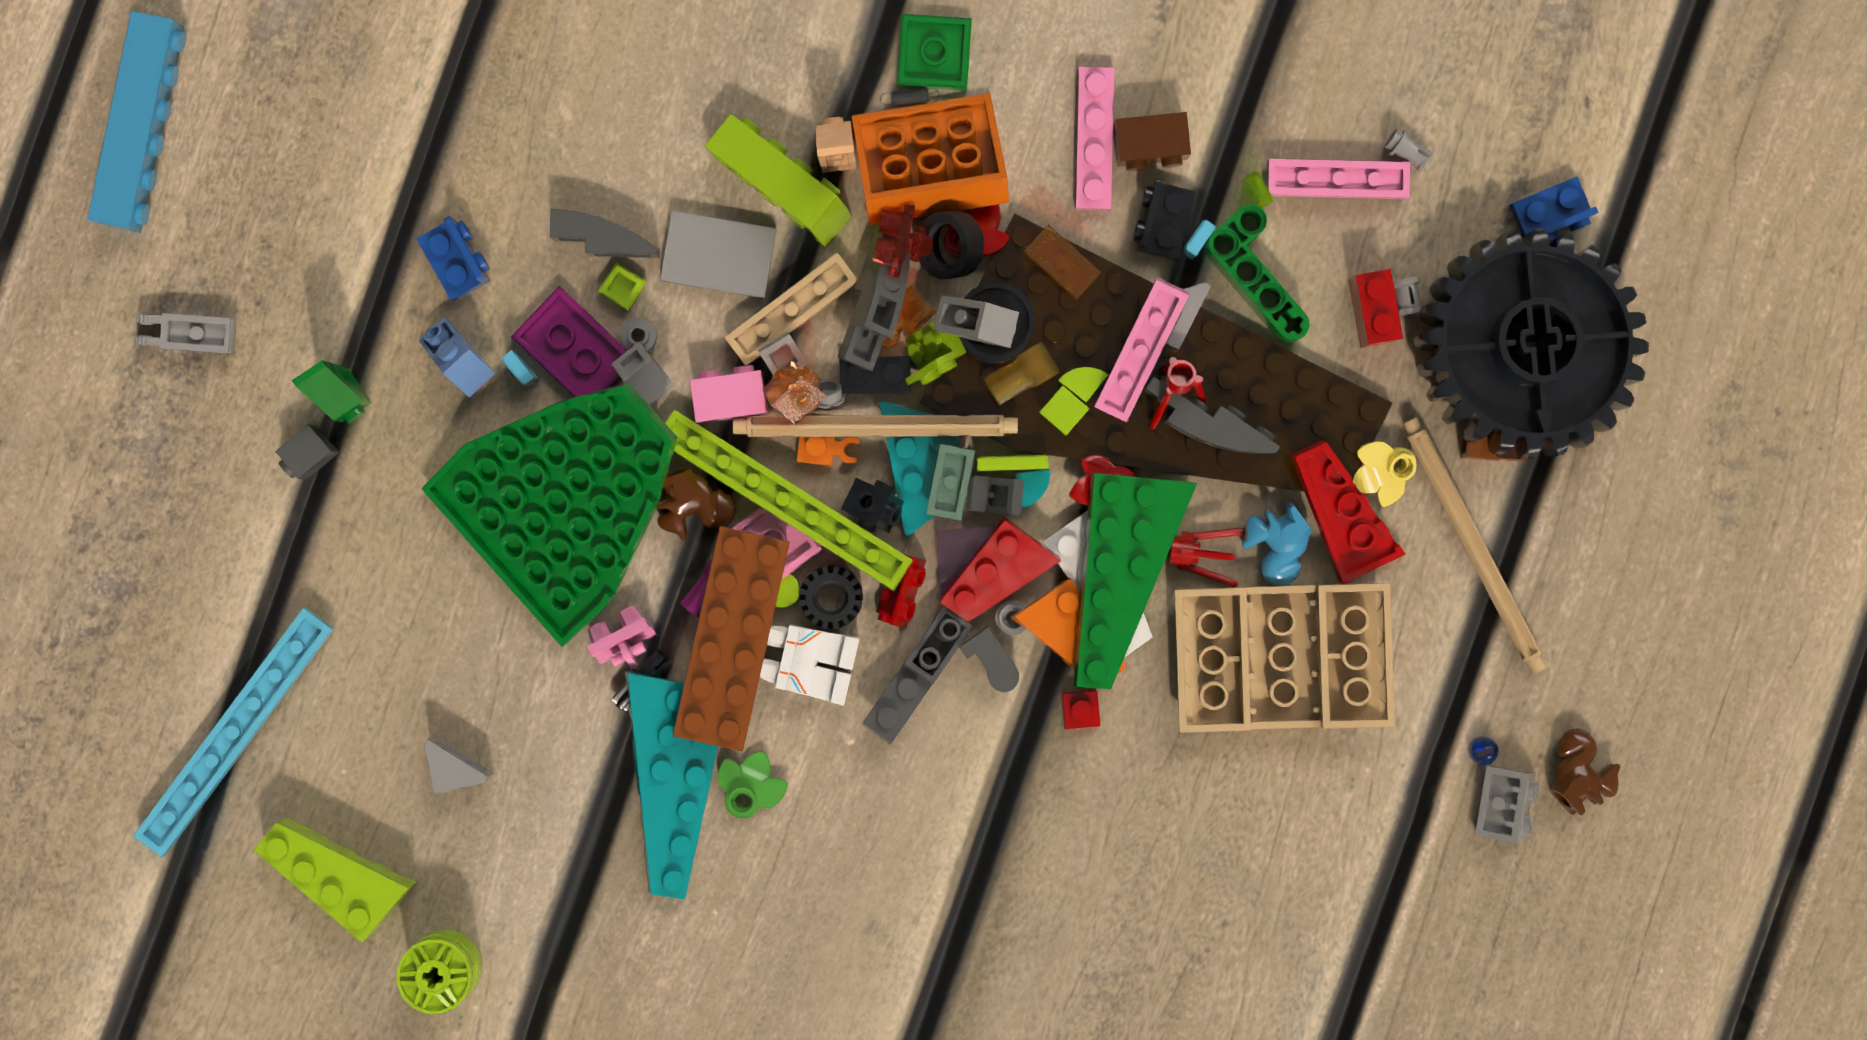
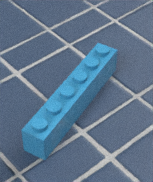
M131 11L87 218L91 222L141 233L142 225H146L149 219L150 208L147 205L149 192L154 189L157 181V172L154 170L156 158L161 155L164 148L162 130L164 121L167 122L171 114L169 96L171 87H174L178 81L179 70L176 66L178 54L183 51L186 43V34L183 31L184 26L173 19Z

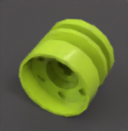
M439 929L425 935L402 956L397 967V986L402 998L413 1009L425 1014H443L455 1009L477 987L482 975V957L479 949L467 935L454 929ZM435 967L438 968V975L443 976L438 982L435 981V975L430 973Z

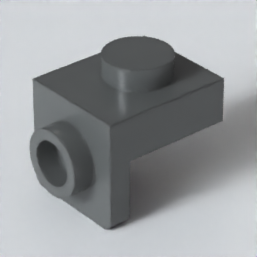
M971 475L968 484L966 509L968 511L1021 516L1024 480Z

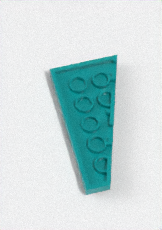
M625 671L629 693V715L633 731L632 744L637 790L640 797V819L644 835V857L648 892L651 895L685 900L718 746L673 737L684 682Z

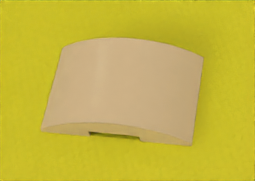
M1390 583L1175 590L1179 733L1317 727L1323 729L1395 727Z

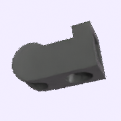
M988 626L959 646L967 659L974 654L977 655L988 671V680L995 690L1008 692L1017 686L1019 682L1017 667Z

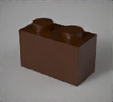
M1187 112L1119 118L1113 124L1117 167L1126 166L1127 171L1145 170L1148 168L1147 164L1160 162L1162 168L1178 167L1183 165L1182 160H1187L1191 155Z

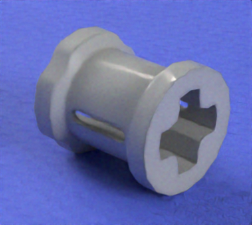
M1419 276L1393 281L1399 317L1418 314L1420 308L1424 307L1421 305L1417 286L1420 283Z

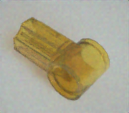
M1043 342L1015 357V361L984 379L999 406L1031 386L1035 388L1060 373Z

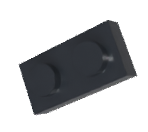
M910 356L878 357L873 371L864 370L839 359L842 394L911 392V384L908 385L905 380L911 376Z

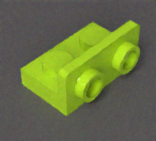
M935 320L904 340L911 360L916 363L919 369L905 379L908 385L920 380L923 386L941 377V374L958 366L955 359L966 353L958 336L933 330Z

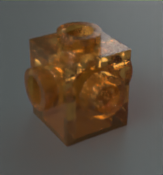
M793 360L785 367L777 370L772 380L762 389L771 406L795 426L808 413L814 411L825 397L818 384L821 381L819 375L808 365L801 368Z

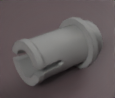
M1396 129L1384 147L1389 150V155L1396 154L1406 162H1411L1410 164L1420 171L1429 161L1427 157H1431L1432 152L1407 137L1408 132L1405 130L1400 132Z

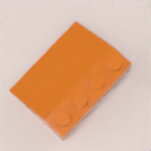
M990 93L851 116L869 225L930 216L937 212L966 210L1009 203L1007 172Z

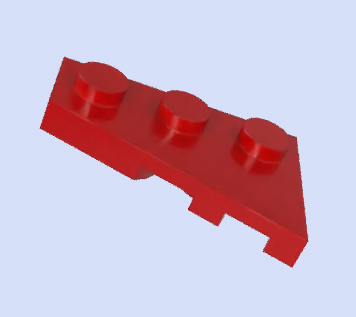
M1003 517L941 595L940 603L965 621L970 622L1061 562V558L1006 517Z

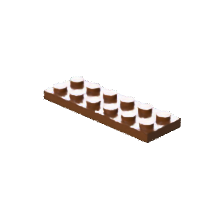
M720 526L673 737L743 752L789 549V541Z

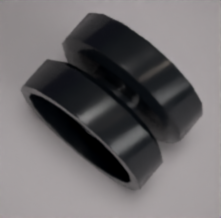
M1003 282L985 283L972 289L964 297V299L987 302L1019 312L1016 331L1010 348L959 337L966 352L973 359L986 364H1003L1017 358L1028 346L1035 329L1034 311L1028 298L1016 287Z

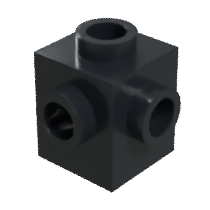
M855 478L841 510L858 518L856 524L865 530L875 533L876 529L880 528L889 533L892 526L901 517V507L904 501L893 495L895 492L894 487L876 480L875 484L872 485L859 478Z

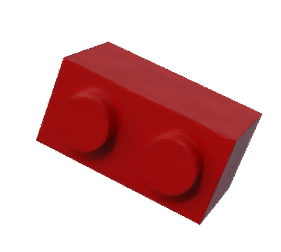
M1391 269L1357 274L1349 278L1348 283L1360 348L1393 343L1403 339Z

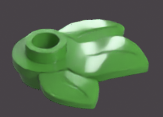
M764 751L750 755L741 765L725 758L719 768L718 783L726 793V809L736 818L751 817L758 808L774 807L780 802L787 791V781L770 777V761ZM739 794H745L749 797V804L742 807L737 804L736 797Z

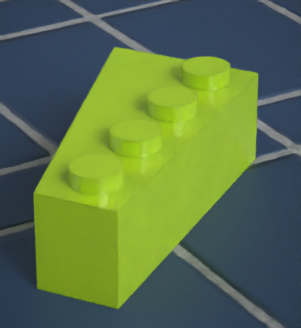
M730 114L704 147L717 161L750 187L751 185L756 187L755 190L774 207L779 205L781 211L801 229H804L806 226L816 238V241L827 248L852 217V214L838 197L841 191L827 179L823 178L819 182L811 176L814 170L797 157L793 162L785 156L787 149L771 137L766 141L758 134L761 132V129L751 120L744 117L740 121Z
M288 817L276 822L253 849V851L361 943L374 934L417 883L408 877H403L391 871L390 868L378 862L374 863L358 855V852L348 847H342L328 840V837Z

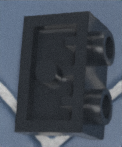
M1156 179L1153 187L1146 186L1141 206L1146 207L1147 212L1145 220H1138L1133 241L1139 242L1138 252L1178 261L1196 191L1163 183L1164 180Z

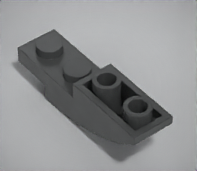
M878 224L855 286L854 290L861 294L837 356L846 362L869 371H873L884 338H893L905 297L910 264V238L883 224Z
M1162 376L1160 380L1156 377L1151 378L1143 391L1158 402H1161L1167 388L1165 377ZM1174 394L1167 405L1171 412L1164 423L1199 442L1220 449L1249 454L1276 453L1280 448L1279 445L1273 442L1276 438L1275 435L1260 425L1254 429L1245 423L1244 420L1247 416L1231 405L1226 409L1222 406L1217 407L1211 416L1206 413L1209 407L1193 396L1187 400L1179 394Z
M944 606L861 725L888 744H892L973 626Z

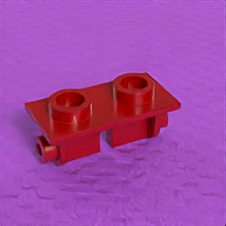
M909 555L906 556L913 560L911 566L896 587L895 592L883 588L876 610L879 613L877 620L904 628L907 627L908 622L914 616L916 610L915 597L918 588L922 586L926 576V569L924 568L926 560Z

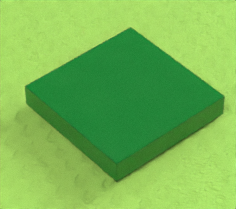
M901 14L897 86L967 91L972 18Z

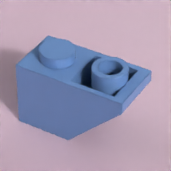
M445 316L437 324L432 325L419 340L441 372L469 398L495 374L483 356Z

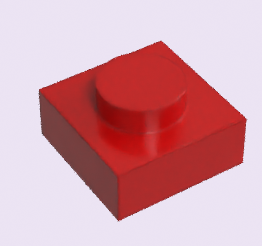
M1097 690L1062 693L1065 729L1101 726Z

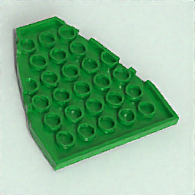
M630 383L559 401L464 444L421 489L557 643L563 647L613 601L656 511L678 437Z

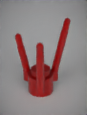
M1171 357L1169 362L1159 369L1160 374L1167 373L1165 376L1167 388L1149 427L1150 429L1156 428L1174 394H1185L1194 387L1198 400L1205 405L1207 404L1202 386L1203 377L1196 375L1195 367L1190 362Z
M1245 528L1194 533L1182 531L1181 537L1175 536L1171 545L1169 564H1177V570L1189 571L1211 580L1237 587L1238 582L1236 580L1191 564L1198 563L1199 557L1233 561L1235 555L1200 549L1201 542H1194V540L1245 535Z

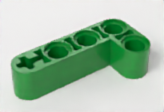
M1246 205L1240 208L1210 235L1204 245L1205 254L1274 336L1281 342L1293 343L1308 333L1310 327L1309 318L1247 246L1266 228L1267 215L1257 205ZM1243 214H1250L1256 218L1257 229L1255 231H1247L1242 227L1240 219ZM1216 237H1224L1230 242L1231 249L1228 254H1220L1215 250L1213 242ZM1245 263L1251 266L1254 273L1251 281H1243L1238 277L1236 270L1239 264ZM1263 290H1269L1275 294L1277 302L1274 308H1266L1261 304L1260 294ZM1285 306L1287 308V311L1283 312L1281 316L1274 319L1272 315L1280 311ZM1295 319L1298 323L1295 326L1296 332L1291 331L1287 333L1284 329L1287 326V321Z

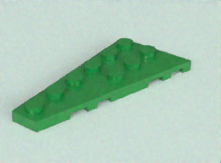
M1091 473L1073 686L1111 690L1197 483Z

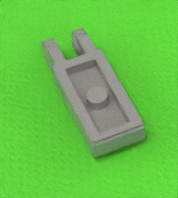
M162 313V316L136 314V323L148 326L161 325L160 338L148 335L135 336V345L154 346L164 350L222 354L235 353L237 319L169 313Z

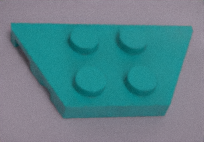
M885 401L879 402L881 415H932ZM958 436L886 437L897 497L904 501L901 507V517L905 536L911 535L934 517V515L926 514L939 447L940 444L960 448Z

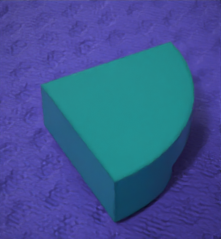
M1050 469L1015 473V479L1024 480L1022 508L1034 504L1043 496L1049 485Z

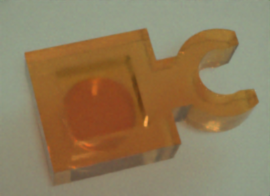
M913 285L906 289L893 338H886L883 341V345L887 348H892L898 343L900 333L903 330L906 334L912 336L937 313Z

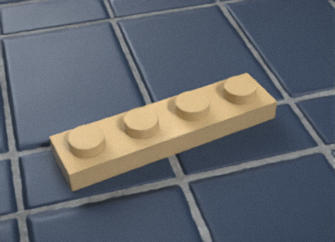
M836 253L727 335L725 339L745 366L750 365L761 357L758 352L760 348L787 331L789 334L794 332L855 286L858 279L841 256Z

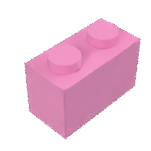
M754 365L734 367L733 374L719 376V370L703 371L698 373V379L690 380L695 421L698 424L769 414L763 372L761 370L754 371Z

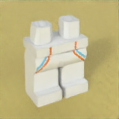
M790 624L789 627L771 626L767 645L783 648L784 651L781 662L764 658L760 678L776 683L775 688L844 706L851 672L821 666L818 663L821 662L852 670L859 637Z

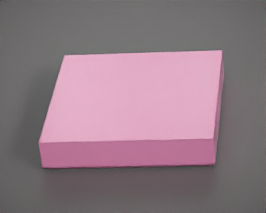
M761 507L732 528L790 542L782 579L823 550L820 544Z

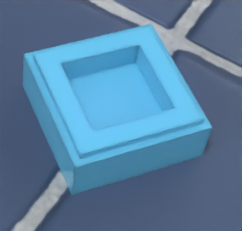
M1203 220L1182 249V253L1193 260L1216 226L1207 220Z
M511 350L502 357V362L523 386L531 387L540 380L517 352Z

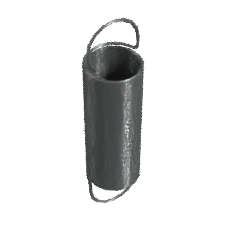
M928 89L893 91L889 93L891 94V104L893 106L927 103L930 101L927 94Z

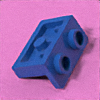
M1578 176L1509 205L1523 238L1530 231L1539 228L1546 231L1549 241L1558 238L1556 231L1567 226L1573 232L1590 225L1589 217L1599 213L1596 206L1590 207Z
M449 215L443 219L445 223L416 239L450 300L454 302L489 282L490 280L485 272L490 270V267L480 251L474 253L468 241L473 239L465 223L462 220L457 222Z

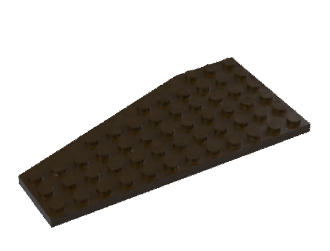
M1015 213L1005 231L1009 236L1007 245L993 255L978 286L985 283L1003 282L1016 287L1028 298L1035 318V329L1028 346L1017 358L1003 364H986L973 359L966 352L955 359L958 366L941 374V377L929 383L920 401V404L942 415H1004V418H1018V434L986 436L1014 451L1078 460L1091 455H1101L1107 457L1113 465L1299 492H1304V489L1290 456L1291 454L1323 440L1331 447L1353 481L1355 473L1363 464L1358 458L1356 451L1362 445L1374 442L1393 404L1200 307L1180 349L1177 352H1173L1165 347L1163 348L1145 386L1153 377L1160 380L1162 376H1166L1167 373L1160 374L1159 369L1167 364L1171 357L1190 362L1195 367L1196 375L1203 377L1202 386L1206 396V405L1209 407L1206 413L1211 416L1219 406L1225 409L1229 405L1235 407L1247 416L1244 420L1245 423L1254 429L1260 425L1276 436L1273 442L1280 446L1276 453H1240L1199 442L1164 423L1171 412L1167 407L1156 428L1150 429L1149 424L1160 402L1143 390L1127 422L1095 408V403L1154 283ZM1092 367L1107 373L1108 376L1090 399L1084 403L1090 409L1066 436L1039 413L1063 386L1058 380L1067 372L1076 368ZM1194 387L1189 392L1181 395L1187 400L1191 396L1198 399Z

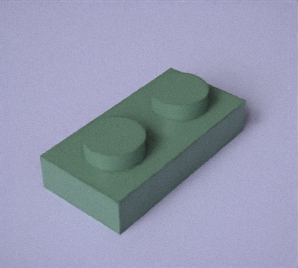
M940 444L926 514L961 521L975 455L974 450Z

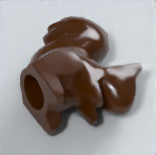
M691 468L666 475L663 488L666 490L667 498L658 502L657 509H668V511L662 513L657 519L660 528L677 534L681 540H685L687 537L685 517L697 513L702 524L715 530L719 529L720 526L725 527L732 522L736 514V504L733 502L730 494H725L722 489L712 491L709 483L700 475L692 472Z
M1576 728L1566 731L1558 741L1559 748L1557 753L1562 760L1554 772V785L1551 788V794L1571 815L1578 813L1582 816L1585 813L1583 805L1585 799H1588L1594 805L1597 803L1602 805L1604 801L1601 794L1610 798L1617 794L1620 765L1609 764L1596 772L1590 766L1597 752L1595 739L1583 729Z

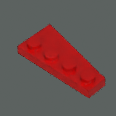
M1321 440L1290 455L1339 582L1345 584L1406 555L1401 546L1390 535V531L1384 522L1373 511L1365 495L1359 491L1351 480L1352 477L1327 442Z

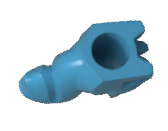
M1290 501L1285 505L1286 513L1283 516L1276 518L1266 509L1264 511L1266 523L1258 516L1253 515L1247 519L1245 524V538L1241 543L1244 549H1249L1263 541L1271 549L1262 559L1260 570L1265 581L1272 586H1289L1299 577V570L1302 565L1297 559L1305 552L1310 534L1313 532Z

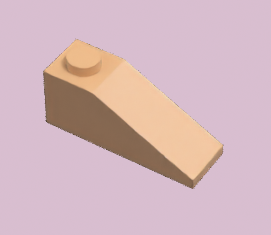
M832 117L823 119V125H815L817 155L822 173L857 169L851 121L844 122L843 117Z

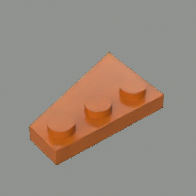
M1069 578L1011 616V618L1035 635V638L1043 645L1051 648L1071 668H1075L1081 593L1072 579ZM1124 661L1122 662V665L1118 673L1127 668Z

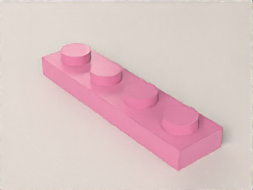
M1079 67L1075 210H1111L1114 68Z
M1269 159L1267 161L1266 196L1410 198L1411 162Z
M1158 277L1156 278L1095 403V408L1127 422L1190 292Z

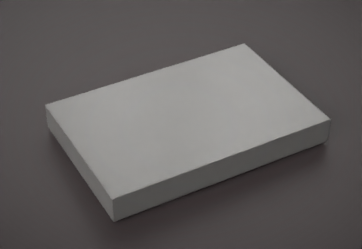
M671 211L660 281L765 299L777 229Z

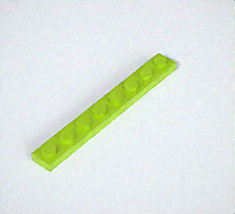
M673 410L665 424L678 437L674 449L676 454L892 591L896 589L911 566L912 559L678 411Z

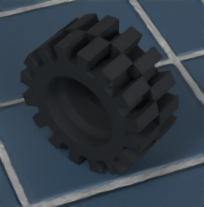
M828 565L815 569L804 579L799 590V605L803 615L811 621L810 623L823 629H838L848 625L856 618L862 607L863 593L861 584L853 573L843 567ZM828 583L839 585L845 594L844 604L835 611L823 609L817 600L819 589Z

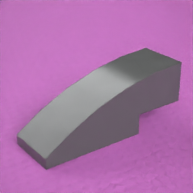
M550 209V238L555 242H585V253L590 257L660 258V251L657 247L640 235L617 223L577 211Z

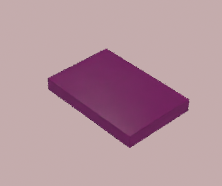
M560 286L511 336L518 345L573 397L611 388L620 379L612 363L628 351Z

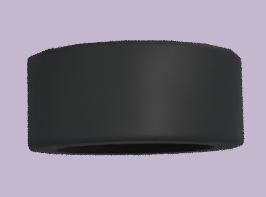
M960 210L937 212L926 217L919 226L915 239L916 255L921 266L929 275L938 279L965 277L974 272L982 261L985 249L984 235L979 224L970 214ZM945 224H951L961 240L960 258L953 266L943 259L939 250L938 239L940 231Z

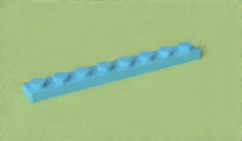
M308 608L301 610L133 837L160 857L165 856L335 628Z

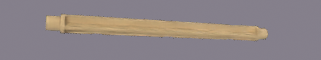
M1004 415L747 416V418L733 419V433L747 434L748 437H870L871 435H880L882 437L1004 436V434H1018V418H1004Z
M1417 417L1404 422L1403 426L1409 435L1407 439L1413 447L1511 636L1523 663H1527L1532 674L1544 670L1546 665L1541 657L1543 653L1532 636L1426 428H1422Z

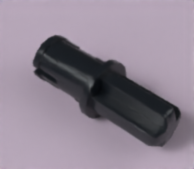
M655 648L637 670L633 669L630 672L659 677L673 662L666 653L661 655L662 650ZM626 682L612 696V702L616 707L625 712L629 710V693Z

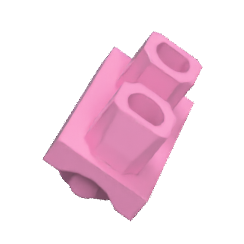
M630 606L618 614L623 628L612 633L605 621L588 628L591 644L587 648L592 657L595 656L600 664L611 659L614 667L626 662L633 670L639 667L636 656L647 651L643 642L657 636L654 627L642 617L634 606Z

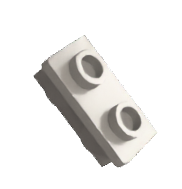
M1490 765L1486 766L1475 832L1476 836L1514 844L1524 843L1525 837L1529 838L1531 836L1534 819L1529 816L1531 802H1536L1539 793V782L1535 781L1536 773L1521 772Z

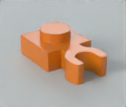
M799 437L797 462L832 466L833 456H838L845 463L855 464L858 458L848 457L845 454V447L848 444L859 445L860 440L855 437H846L840 442L835 441V437Z

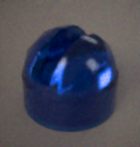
M1479 736L1470 742L1468 754L1475 763L1489 765L1497 759L1499 749L1496 742L1491 738ZM1492 747L1493 751L1480 757L1477 756L1476 752Z

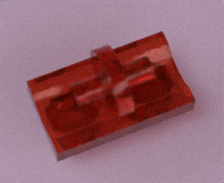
M905 203L902 212L883 209L878 232L896 236V241L877 238L872 261L891 266L889 276L900 277L906 253L910 254L911 261L919 262L921 256H926L933 250V240L925 235V228L916 227L915 232L910 233L915 211L914 205Z

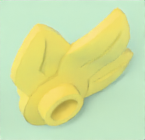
M1382 441L1362 445L1356 453L1363 464L1355 473L1353 482L1362 493L1377 492L1380 505L1382 507L1389 506L1403 495L1405 481L1415 474L1417 468L1416 458L1407 448L1396 447L1392 449ZM1401 459V465L1394 469L1396 461Z

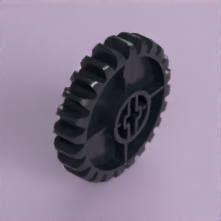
M1535 228L1526 234L1523 240L1516 231L1510 230L1501 234L1496 239L1495 244L1489 240L1479 241L1469 250V257L1464 255L1458 256L1448 263L1447 271L1450 278H1439L1430 286L1429 291L1437 302L1425 305L1420 308L1418 313L1420 320L1432 327L1431 330L1425 331L1414 338V344L1417 348L1431 352V358L1417 365L1418 374L1422 376H1435L1438 382L1427 391L1426 396L1428 400L1434 402L1446 398L1450 405L1444 411L1442 420L1449 425L1465 419L1467 424L1464 429L1463 438L1469 443L1481 440L1489 435L1488 448L1492 454L1500 455L1506 453L1515 445L1518 458L1528 460L1536 457L1540 450L1547 457L1553 458L1564 455L1569 445L1574 448L1586 447L1594 441V431L1605 432L1615 427L1617 420L1613 410L1619 411L1632 406L1634 397L1625 386L1644 380L1645 371L1641 366L1633 363L1632 358L1649 352V342L1633 337V330L1642 327L1647 321L1644 313L1628 312L1626 307L1638 294L1633 286L1617 290L1614 282L1620 276L1621 269L1616 263L1601 270L1596 267L1600 250L1595 246L1591 245L1575 254V240L1570 234L1564 233L1549 244V236L1546 231ZM1526 342H1535L1536 347H1527Z

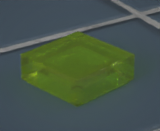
M1254 171L1240 181L1253 205L1264 209L1273 202L1274 198L1259 172Z

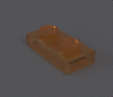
M1049 224L1024 251L1029 258L1075 300L1101 274L1093 264Z

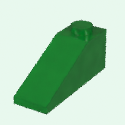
M321 360L291 380L295 387L334 421L343 422L346 420L347 423H351L362 417L366 413L364 408L372 403L348 367Z

